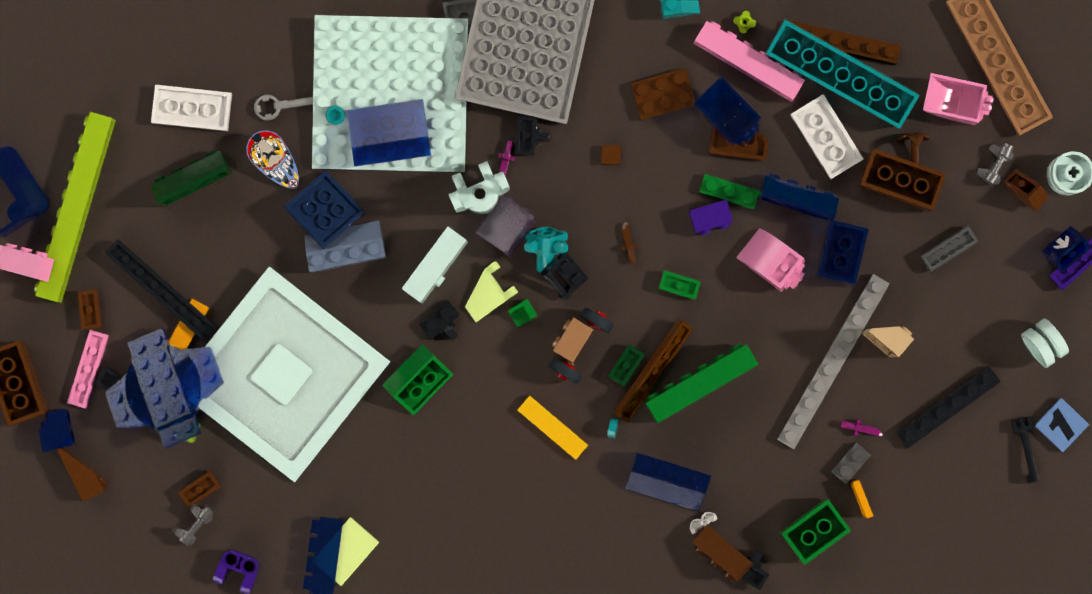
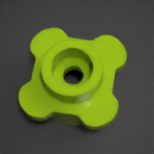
M744 11L741 16L735 17L733 20L734 24L740 29V33L743 34L751 27L754 28L756 26V21L750 17L749 11Z

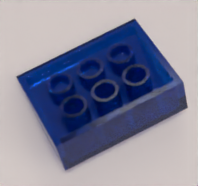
M423 99L347 110L354 167L432 156Z

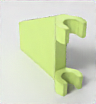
M497 261L484 269L465 306L475 322H478L518 293L515 286L504 292L493 277L492 273L501 268Z

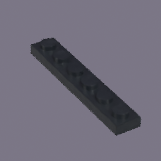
M990 366L986 367L897 431L896 435L906 449L910 448L1001 381Z

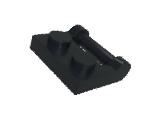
M567 252L561 253L540 274L544 280H548L555 288L562 301L568 300L571 294L589 279ZM557 270L568 283L565 288L554 277V271Z

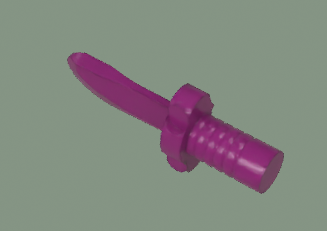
M507 141L504 154L499 153L498 158L502 159L499 173L503 171L505 176L509 161L514 162L515 157L511 156L514 142Z
M857 419L856 423L841 421L840 428L853 430L854 436H858L859 432L882 436V432L879 429L861 425L860 419Z

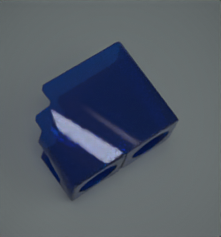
M69 409L48 412L46 421L41 423L42 429L38 430L42 451L47 452L76 445Z

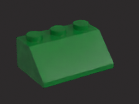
M422 344L382 386L411 414L415 415L454 374Z

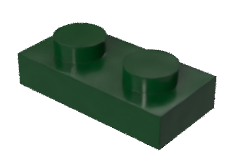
M628 344L608 377L625 386L645 354Z

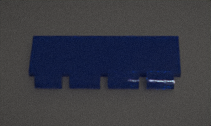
M321 516L320 520L312 519L310 533L318 534V537H310L308 552L315 553V557L307 556L305 572H312L313 574L312 576L305 575L303 589L310 590V594H333L343 519Z

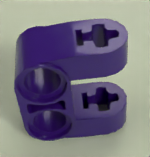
M234 549L229 550L222 556L213 577V582L222 585L230 568L245 574L240 592L250 594L260 563L254 556ZM229 554L236 556L235 564L228 562L227 557ZM248 560L252 561L255 565L252 571L247 570L245 567V563Z

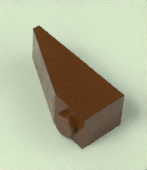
M66 448L57 450L82 501H87L107 491V482L103 475L100 476L97 471Z

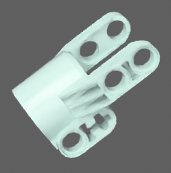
M483 162L478 166L485 181L469 188L466 187L461 173L453 175L452 179L457 191L450 193L449 197L456 213L470 210L473 213L482 215L494 210L499 196L510 190L503 171L493 176L488 162ZM478 189H483L486 192L483 199L475 197V192Z

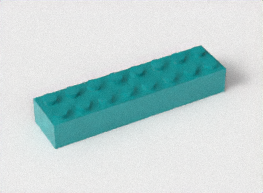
M785 18L765 52L770 57L899 129L920 96L917 92Z

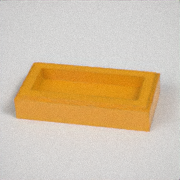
M857 479L851 481L850 485L863 517L867 519L873 517L860 481Z

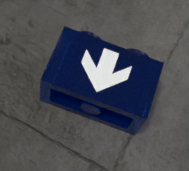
M1070 226L1045 247L1042 252L1052 266L1060 272H1064L1091 247L1085 236Z

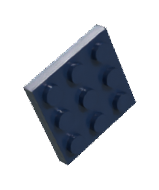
M327 171L323 172L284 206L288 214L323 250L365 213L359 204Z

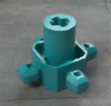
M541 227L525 232L527 242L524 244V250L536 254V270L538 272H542L544 268L555 260L556 254L568 251V245L565 242L568 239L567 232L552 227Z

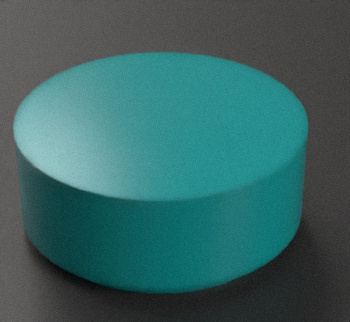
M331 106L326 111V119L330 124L339 125L345 119V112L339 106Z
M610 419L607 436L610 438L616 437L618 419Z

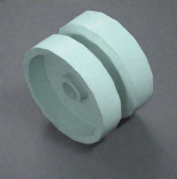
M1074 151L1057 156L1047 168L1046 177L1048 184L1053 191L1060 195L1070 196L1083 192L1092 183L1091 160L1086 155Z
M1045 318L1035 324L1036 330L1029 328L1021 334L1023 342L1030 353L1044 368H1048L1055 363V356L1062 358L1069 353V348L1059 331Z

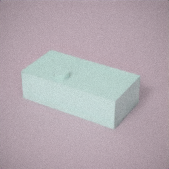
M447 227L402 289L423 304L435 286L440 287L445 280L443 275L467 245V240Z

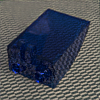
M722 76L694 102L706 120L731 146L735 143L739 146L743 141L747 143L760 131L758 121L762 117Z

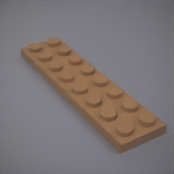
M948 0L945 2L1017 135L1020 136L1052 119L1053 116L990 1Z

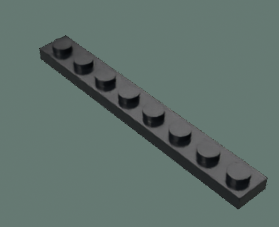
M119 239L105 252L107 256L206 344L217 333L219 328Z

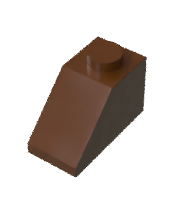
M1017 169L1003 181V184L1013 194L1035 211L1049 198L1041 184Z

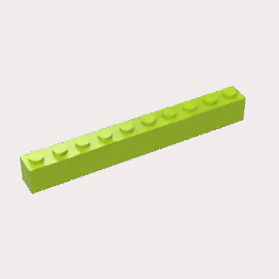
M90 112L89 116L85 117V130L78 140L80 147L73 157V163L75 164L73 170L69 171L67 177L69 184L62 194V200L64 201L62 207L58 208L56 214L58 221L51 231L53 238L45 251L48 254L47 258L54 259L48 282L43 280L36 282L34 291L37 297L62 303L116 121L111 117Z

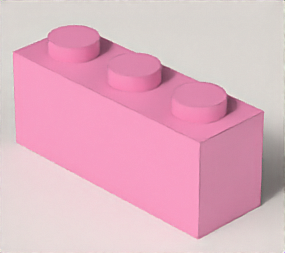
M6 243L5 246L0 245V269L46 282L49 281L54 259L47 258V253L36 251V254H32L33 250L25 247L17 250V245Z

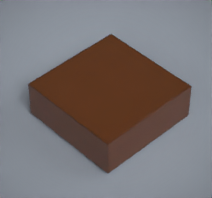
M602 145L601 165H620L621 145Z

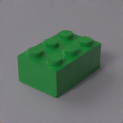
M825 498L779 533L801 563L805 565L848 534L851 529L829 499Z

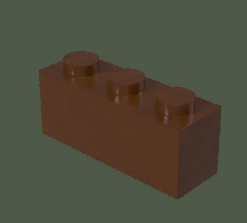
M708 525L705 526L693 541L696 545L694 549L702 556L704 554L708 555L711 558L709 562L716 568L722 567L725 570L723 574L731 581L735 579L739 582L753 565L752 562Z

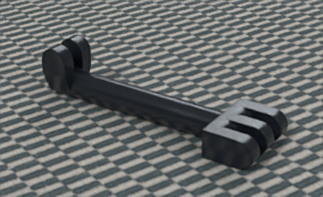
M1026 417L1027 425L1024 424L1023 418H1019L1018 427L1016 420H1011L1013 434L1020 432L1030 474L1026 476L1027 483L1040 482L1027 432L1033 430L1031 417Z

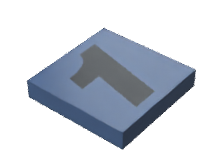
M1059 398L1034 426L1061 452H1064L1089 424L1068 403Z

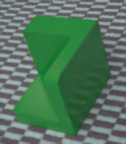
M528 299L508 310L517 327L537 317Z

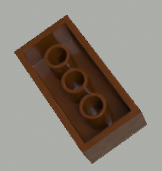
M873 148L869 152L857 187L931 212L935 208L946 174Z
M20 340L0 347V405L8 426H15L50 413L25 341Z

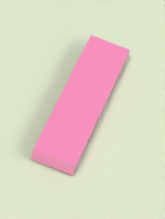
M89 330L67 401L68 404L87 409L109 335Z

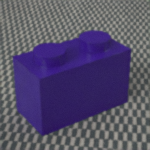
M727 200L688 212L695 234L700 233V236L711 233L713 228L718 227L719 230L729 228V224L733 222Z

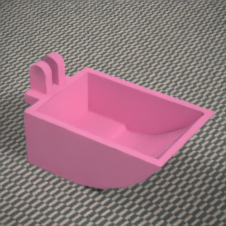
M931 73L923 111L945 119L976 125L982 121L983 115H989L994 99L993 96L988 95L986 91L987 85Z
M760 228L736 257L780 292L784 288L786 290L789 287L792 289L796 288L805 275L802 272L805 267V259L782 241Z

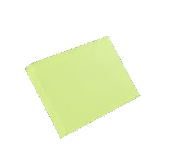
M350 517L313 559V562L342 586L378 545L379 541Z

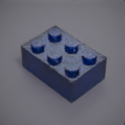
M835 220L828 221L815 277L850 286L856 285L869 229Z

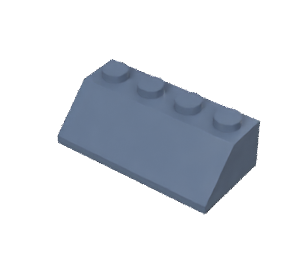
M380 221L350 226L324 250L310 235L304 236L309 272L311 273L387 258Z

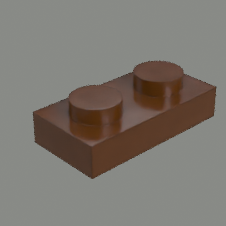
M98 290L78 291L81 329L102 328Z
M210 470L178 493L187 507L191 508L192 504H197L221 487V484Z

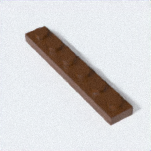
M789 20L847 54L894 65L898 63L901 45Z
M680 318L677 319L613 412L627 423L631 421L692 332L693 328Z

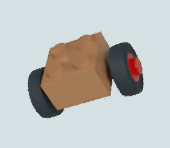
M586 307L580 316L587 320L591 326L588 327L575 318L572 321L568 319L562 328L565 331L562 337L557 336L552 344L555 347L553 351L568 360V363L553 358L549 364L551 369L558 372L556 376L564 381L569 379L575 384L579 383L582 375L571 365H574V360L592 331L597 329L609 333L614 326L613 323L605 319V314L598 310L594 312Z

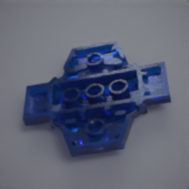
M163 328L128 342L132 362L127 374L105 392L116 427L118 429L148 426L158 430L163 446L166 449L202 434L196 419L199 403L203 399H207L224 384L212 348L202 347L180 350L170 345Z

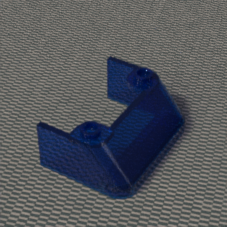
M11 146L0 148V176L16 199L7 209V215L11 223L0 229V237L4 238L46 212L50 205L49 199L18 151Z

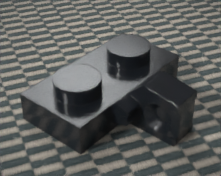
M518 116L515 154L535 156V145L540 146V141L550 142L551 134L543 133L541 128H537V117Z
M447 300L419 326L431 340L439 333L442 336L447 334L451 340H454L458 334L452 329L455 326L453 321L460 316V313Z
M756 550L752 558L747 556V559L753 565L741 580L760 591L770 574L761 569L763 564L759 563L763 553Z

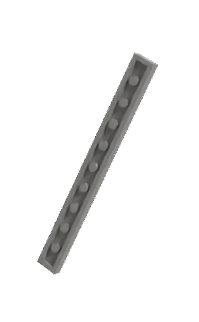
M872 274L778 436V441L795 449L890 283Z

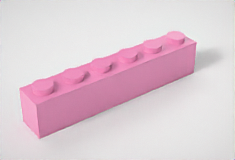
M706 21L694 41L695 45L788 101L792 102L805 81L800 73L794 70L792 72L787 70L785 64L779 61H772L769 59L770 56L763 51L757 52L749 42L744 41L742 43L736 39L737 36L730 31L726 33L720 29L721 26L717 23Z

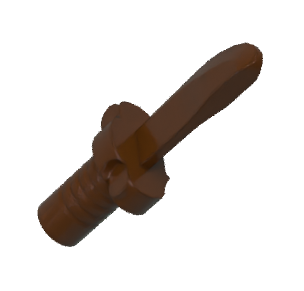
M625 222L622 226V234L626 246L621 247V250L627 251L629 264L637 263L634 249L638 248V245L632 244L629 226Z

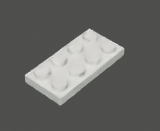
M155 85L151 123L228 132L232 93Z
M824 94L790 114L830 180L863 160V157Z

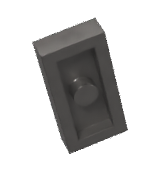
M855 442L831 472L843 483L847 484L871 455Z

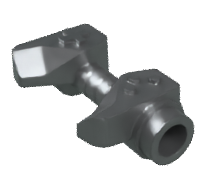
M1003 143L1000 147L995 144L991 145L989 150L997 157V160L991 170L978 168L977 176L991 185L999 184L1001 176L998 173L1004 162L1013 159L1014 154L1012 150L1014 147L1007 143Z
M196 504L191 505L190 511L197 520L190 529L178 527L172 529L173 533L185 545H192L196 539L194 534L202 524H208L213 519L214 511L207 505L203 508Z

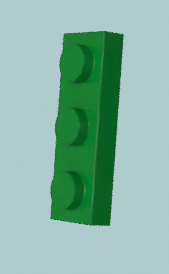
M704 174L699 193L727 200V202L752 210L755 208L760 192L708 174Z

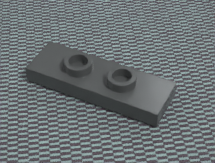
M967 226L919 257L930 273L979 241L971 228Z

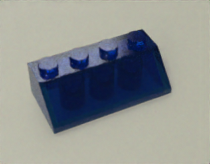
M771 173L769 176H764L757 199L829 222L835 219L839 198L835 197L834 193L829 191L821 193L816 191V187L810 185L802 187L798 185L799 182L790 179L786 182L780 180V176Z
M636 452L625 489L699 512L711 475Z

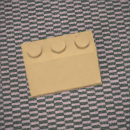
M904 326L871 328L862 331V334L890 358L900 357L914 340L911 337L912 333Z

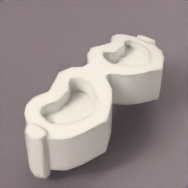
M705 512L701 519L692 520L689 529L692 534L697 533L699 529L705 528L707 524L716 521L718 518L715 513Z

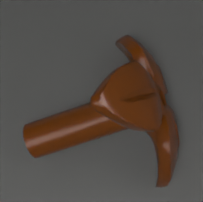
M906 133L898 137L896 141L902 139H909L911 141V162L918 164V146L923 141V138L929 140L930 136L924 133Z

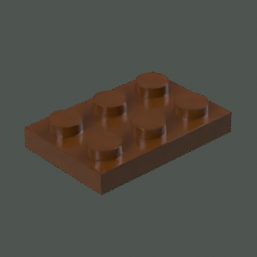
M686 68L630 84L641 121L696 105Z

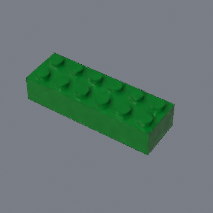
M740 343L729 349V354L721 353L713 358L714 362L712 364L704 363L696 368L698 372L693 375L690 372L680 377L681 382L676 385L672 382L663 387L664 392L660 394L654 392L646 397L648 401L645 402V405L655 422H661L759 365L748 345Z

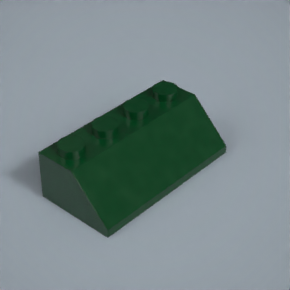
M214 150L207 153L206 158L202 160L195 159L191 161L189 166L184 169L180 167L171 172L172 175L166 178L161 176L155 179V183L151 187L157 204L166 207L232 174V171L223 153Z

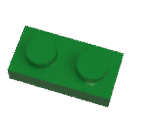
M664 270L658 289L695 300L701 281Z

